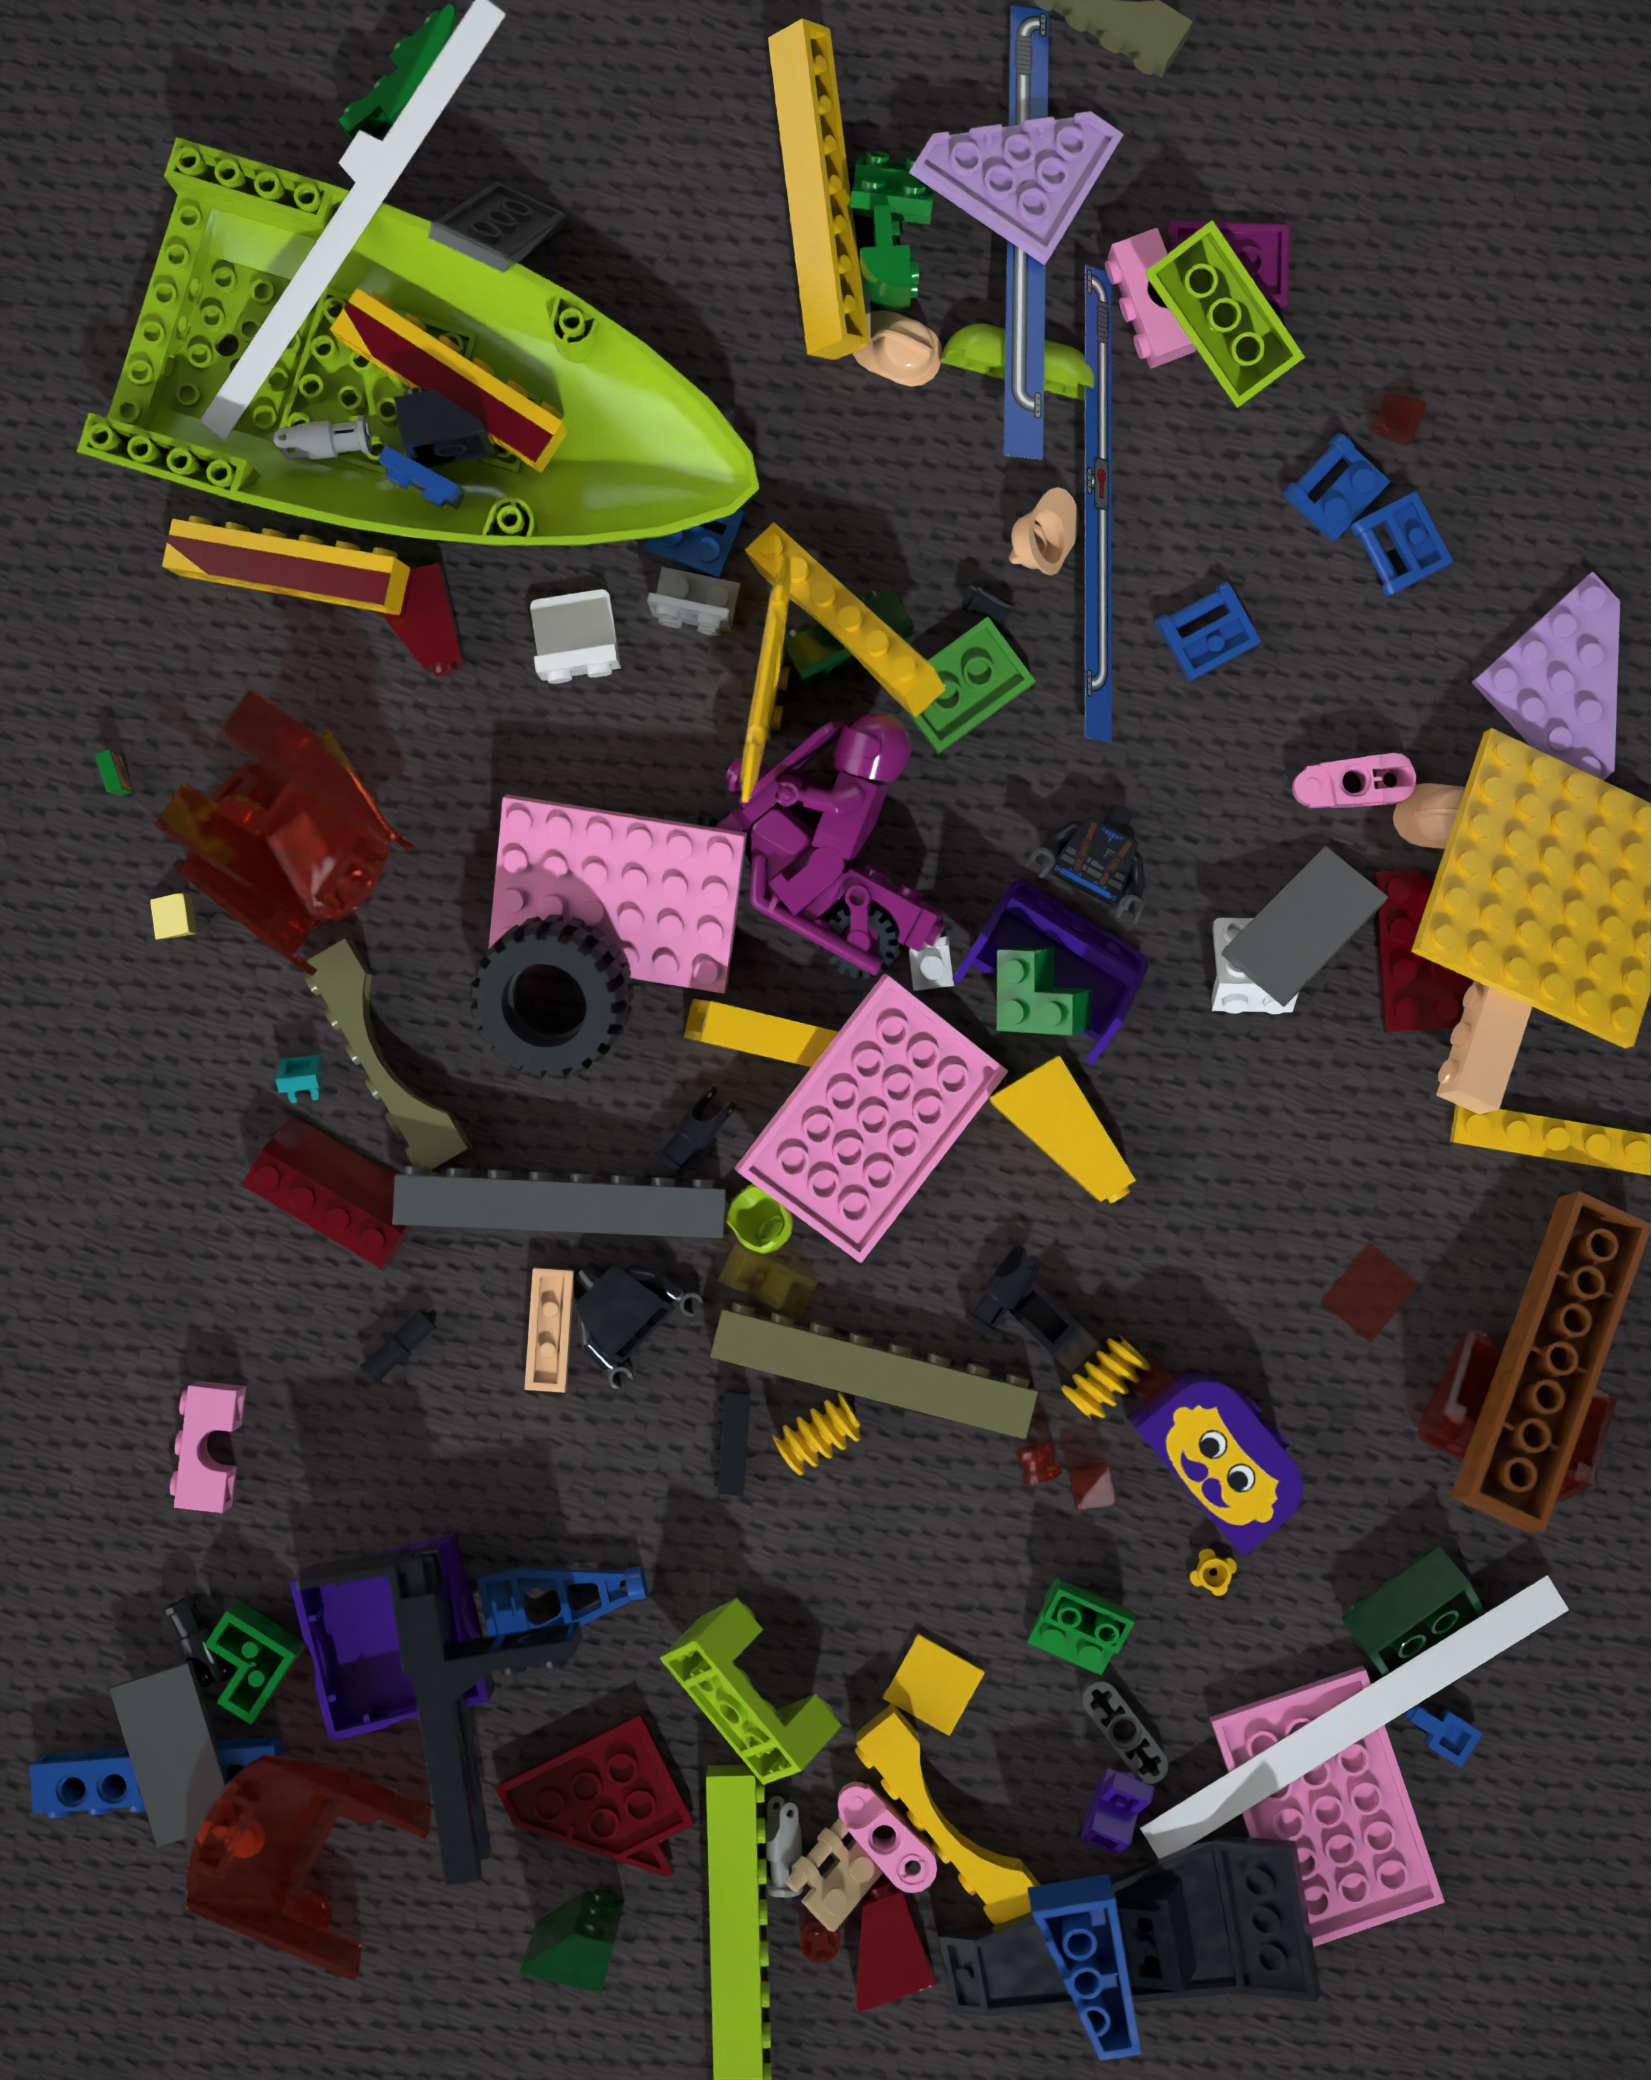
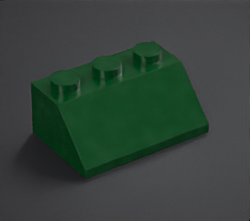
M877 589L859 599L905 642L912 640L914 623L892 589L884 593ZM804 624L786 634L788 639L784 640L783 650L803 692L861 664L821 624L812 628L808 624Z
M1438 1546L1432 1552L1421 1554L1414 1561L1413 1565L1399 1576H1392L1381 1585V1588L1366 1600L1363 1599L1354 1603L1349 1608L1348 1613L1342 1616L1341 1619L1375 1668L1384 1677L1481 1617L1486 1612L1469 1580L1442 1548Z
M596 1889L593 1893L585 1891L539 1919L535 1925L522 1962L520 1974L602 1994L625 1900L617 1899V1895L614 1892L605 1889Z

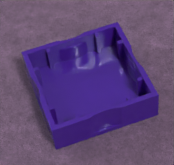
M456 1533L375 1553L380 1554L404 1549L416 1551L420 1548L432 1546L440 1548L443 1573L449 1579L458 1641L482 1637ZM306 1571L300 1572L290 1581V1586L303 1639L313 1658L316 1679L315 1687L329 1742L383 1729L397 1721L419 1716L413 1676L404 1677L388 1576L297 1590L295 1581ZM491 1671L466 1691L469 1706L490 1700L495 1691Z

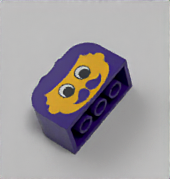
M1187 1372L1180 1374L1167 1382L1126 1418L1244 1557L1288 1520L1298 1508L1303 1492L1300 1471L1295 1462L1285 1452L1290 1444L1274 1426L1272 1427L1267 1421L1263 1423L1259 1421L1258 1418L1263 1415V1412L1248 1395H1245L1241 1390L1235 1393L1220 1380L1206 1373Z

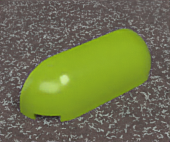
M984 323L968 325L958 330L948 340L943 349L940 362L1005 380L1006 329ZM1045 339L1044 390L1085 401V385L1092 389L1094 386V374L1090 366L1085 363V355L1074 347Z

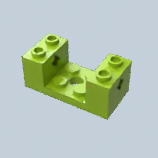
M735 1598L698 1618L659 1659L764 1785L802 1771L842 1725L835 1718L830 1705L816 1694L782 1707L777 1711L769 1702L760 1697L751 1686L748 1675L740 1668H737L732 1662L763 1629L756 1622L752 1610L742 1604L738 1598Z

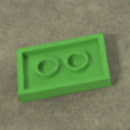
M986 617L927 661L935 668L945 691L917 718L905 708L904 710L935 752L940 754L1035 684L1036 681L990 618Z

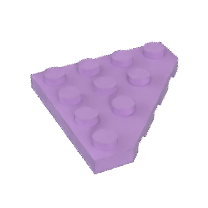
M1091 111L1076 113L1074 117L1057 120L1054 119V116L1025 120L1021 125L1002 127V124L971 128L967 133L949 135V132L934 133L909 173L1045 265L1124 134Z
M1591 572L1472 683L1531 747L1604 781L1615 771L1620 600L1594 572Z

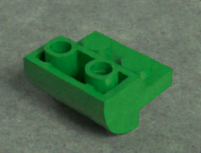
M867 152L866 157L858 156L850 200L853 215L874 217V206L891 205L892 220L899 219V221L930 225L934 190L909 173L918 157H907L906 162L890 160V155L882 152Z
M891 205L874 206L873 247L860 248L862 288L867 297L878 307L891 312H909L911 298H918V259L910 258V245H900L899 219H891Z
M1056 1578L1045 1595V1603L1028 1634L1027 1643L1102 1675L1113 1653L1118 1654L1134 1625L1135 1612L1063 1579Z

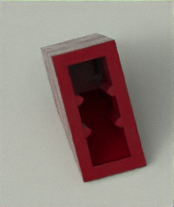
M439 563L410 569L400 615L379 613L427 673L434 672L436 677L454 674L458 672L457 666L467 663L445 571Z
M889 1878L876 1881L862 1898L856 1979V2007L859 2013L936 1985L934 1969L906 1892L896 1887Z

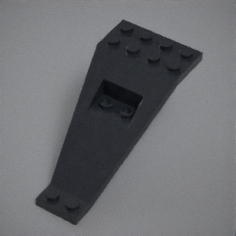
M1216 1835L1110 1879L1116 1902L1133 2003L1235 1993L1317 2002L1321 1994L1296 1841ZM1032 1912L982 1932L945 1928L938 1936L952 2012L998 2016L1077 2008L1071 1994L1068 1993L1055 1959L1051 1956L1039 1925H1037ZM1144 1918H1148L1152 1923L1147 1922ZM1151 1955L1155 1956L1158 1959V1961L1153 1959Z

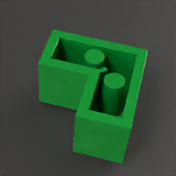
M1017 945L997 950V1031L1076 1035L1091 1030L1092 989L1054 987V947Z
M238 1600L225 1612L204 1645L238 1667V1670L217 1703L252 1725L267 1707L305 1647L306 1642Z

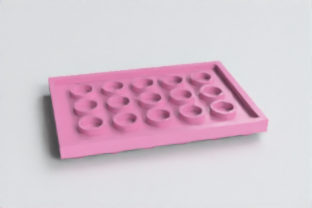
M507 794L503 797L489 948L516 924L520 926L529 918L539 916L543 921L550 914L562 915L563 922L568 923L575 917L585 921L584 929L591 932L597 927L604 932L605 935L601 940L608 947L612 943L617 945L621 951L617 960L619 964L628 963L631 972L629 978L725 993L729 978L747 833Z
M883 974L734 1169L858 1262L862 1263L1002 1081L1008 1070L890 976Z
M1360 1666L1209 1717L1228 1773L1371 1685L1366 1669ZM1385 1725L1242 1813L1251 1838L1296 1841L1314 1947L1445 1903Z

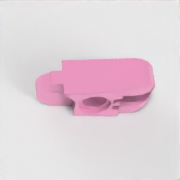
M1379 754L1307 766L1304 768V771L1295 777L1292 783V792L1295 799L1299 803L1308 806V808L1392 805L1407 799L1413 793L1416 785V774L1410 759L1403 754ZM1346 773H1352L1359 778L1361 786L1358 793H1350L1344 788L1342 781ZM1386 773L1394 775L1396 779V784L1393 788L1384 784L1383 777Z
M851 1782L843 1786L838 1796V1816L846 1824V1829L896 1887L909 1893L921 1892L928 1888L934 1881L937 1872L935 1852L929 1839L922 1832H919L911 1821L886 1797L883 1798L868 1783L865 1785L861 1782ZM881 1825H888L895 1831L892 1836L886 1839L878 1838L873 1833ZM915 1860L919 1862L920 1870L918 1873L913 1874L906 1866L908 1861Z

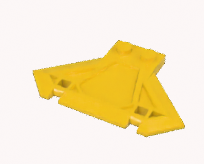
M786 554L775 577L770 596L744 747L741 786L742 802L747 803L758 778L766 740H771L772 729L780 730L783 706H777L779 690H787L790 667L783 666V643L791 587L790 555Z

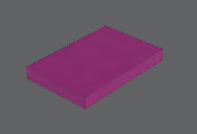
M1170 221L1168 224V253L1209 222ZM1214 222L1270 306L1286 307L1288 304L1290 224Z

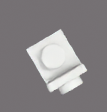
M940 937L934 947L927 945L920 952L908 947L913 991L954 986L949 937Z

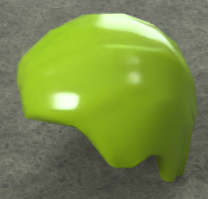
M753 1183L747 1186L746 1189H742L740 1193L732 1198L725 1213L726 1222L735 1232L739 1242L746 1248L758 1253L766 1254L778 1250L787 1242L792 1233L793 1217L791 1211Z

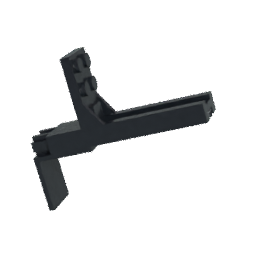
M432 1546L420 1548L416 1551L404 1549L313 1564L295 1581L297 1590L388 1576L404 1677L413 1676L445 1884L449 1886L479 1881L483 1874L481 1860L489 1859L492 1850L466 1691L490 1671L501 1670L503 1675H513L526 1671L528 1665L543 1663L544 1668H556L568 1664V1659L574 1657L582 1640L580 1621L458 1641L449 1579L443 1573L440 1548Z

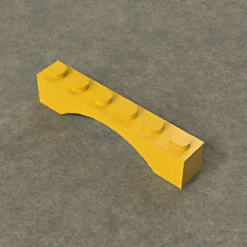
M773 522L745 549L757 571L771 585L774 584L784 555H790L791 587L789 599L824 626L874 676L883 688L915 718L945 691L934 667L776 523Z
M891 1703L856 1732V1744L858 1747L855 1748V1752L868 1769L875 1766L883 1776L880 1782L885 1791L895 1801L899 1797L909 1808L906 1815L919 1832L926 1829L935 1840L932 1843V1847L945 1864L952 1861L960 1871V1874L957 1875L960 1883L971 1896L977 1893L986 1903L983 1909L995 1926L1031 1912L1027 1887L1039 1886L1041 1884L1020 1859L999 1855L980 1847L962 1835L943 1816L932 1799L923 1778L920 1763L919 1734L901 1711Z

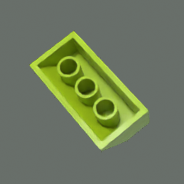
M1213 220L1144 272L1236 408L1305 358Z

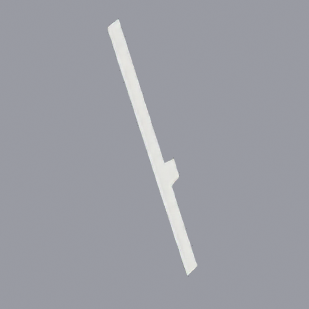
M474 1L383 142L360 130L339 161L342 168L356 183L200 420L201 423L222 439L226 440L506 15L490 1Z

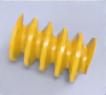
M1121 1335V1343L1110 1338L1106 1340L1111 1352L1110 1354L1100 1350L1095 1353L1099 1362L1098 1366L1089 1362L1084 1364L1088 1374L1087 1378L1076 1373L1072 1375L1077 1386L1076 1389L1064 1384L1061 1387L1062 1392L1091 1421V1414L1100 1418L1106 1416L1102 1402L1111 1406L1118 1404L1113 1394L1114 1390L1124 1395L1129 1393L1124 1382L1125 1379L1135 1383L1140 1381L1135 1370L1136 1367L1145 1371L1152 1369L1150 1364Z
M842 1391L838 1392L840 1403L838 1407L829 1400H825L826 1414L822 1415L812 1408L810 1409L811 1423H807L799 1416L796 1418L798 1431L794 1432L785 1424L782 1426L783 1440H780L772 1433L774 1442L784 1460L798 1475L805 1474L804 1460L813 1467L819 1465L818 1451L826 1458H831L833 1456L832 1443L841 1450L846 1449L845 1435H848L856 1442L861 1439L859 1430L861 1423Z

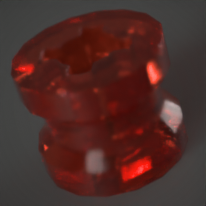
M1053 1441L1035 1443L1015 1451L1017 1460L1023 1464L1024 1471L1021 1476L1024 1484L1041 1483L1062 1475L1060 1465L1054 1460L1053 1455L1056 1448Z
M813 1913L808 1915L803 1920L800 1928V1948L803 1955L816 1963H825L833 1959L840 1948V1926L835 1932L828 1931ZM822 1930V1932H818L816 1934L812 1931Z

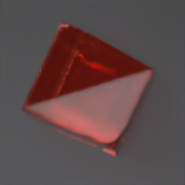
M1385 394L1370 433L1407 447L1415 437L1428 403L1419 399Z
M1107 1461L1067 1469L1076 1510L1118 1505L1111 1470Z

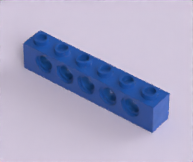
M283 1735L216 1740L234 1801L235 1798L250 1797V1801L255 1803L270 1801L286 1785ZM127 1747L42 1754L29 1765L33 1814L47 1813L48 1818L54 1819L67 1817L73 1814V1811L88 1810L89 1815L107 1814L112 1812L113 1808L128 1807L130 1812L146 1811ZM232 1765H242L248 1772V1779L238 1778L233 1772ZM112 1774H118L124 1778L126 1789L119 1788L113 1783ZM72 1777H77L84 1782L85 1792L74 1788Z

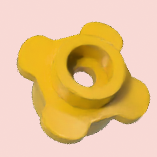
M1205 1548L1199 1553L1200 1561L1197 1568L1190 1572V1581L1194 1586L1199 1587L1203 1585L1208 1590H1211L1214 1595L1221 1596L1227 1592V1586L1231 1581L1232 1574L1237 1570V1565L1232 1558L1227 1557L1224 1559L1215 1555L1212 1549ZM1212 1568L1217 1570L1214 1576L1209 1573Z

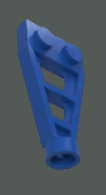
M641 1565L625 1570L515 1567L479 1575L476 1578L489 1636L580 1621V1626L630 1601L648 1598L646 1577ZM622 1580H625L626 1583V1593H624L620 1588V1583ZM580 1583L596 1584L600 1594V1601L593 1606L574 1610L568 1587L571 1584ZM530 1588H550L556 1591L561 1605L560 1613L544 1623H532L524 1596L526 1590Z

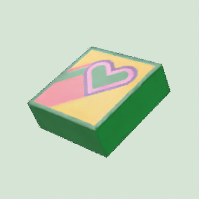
M110 749L96 753L95 757L106 791L119 797L133 793L121 754Z

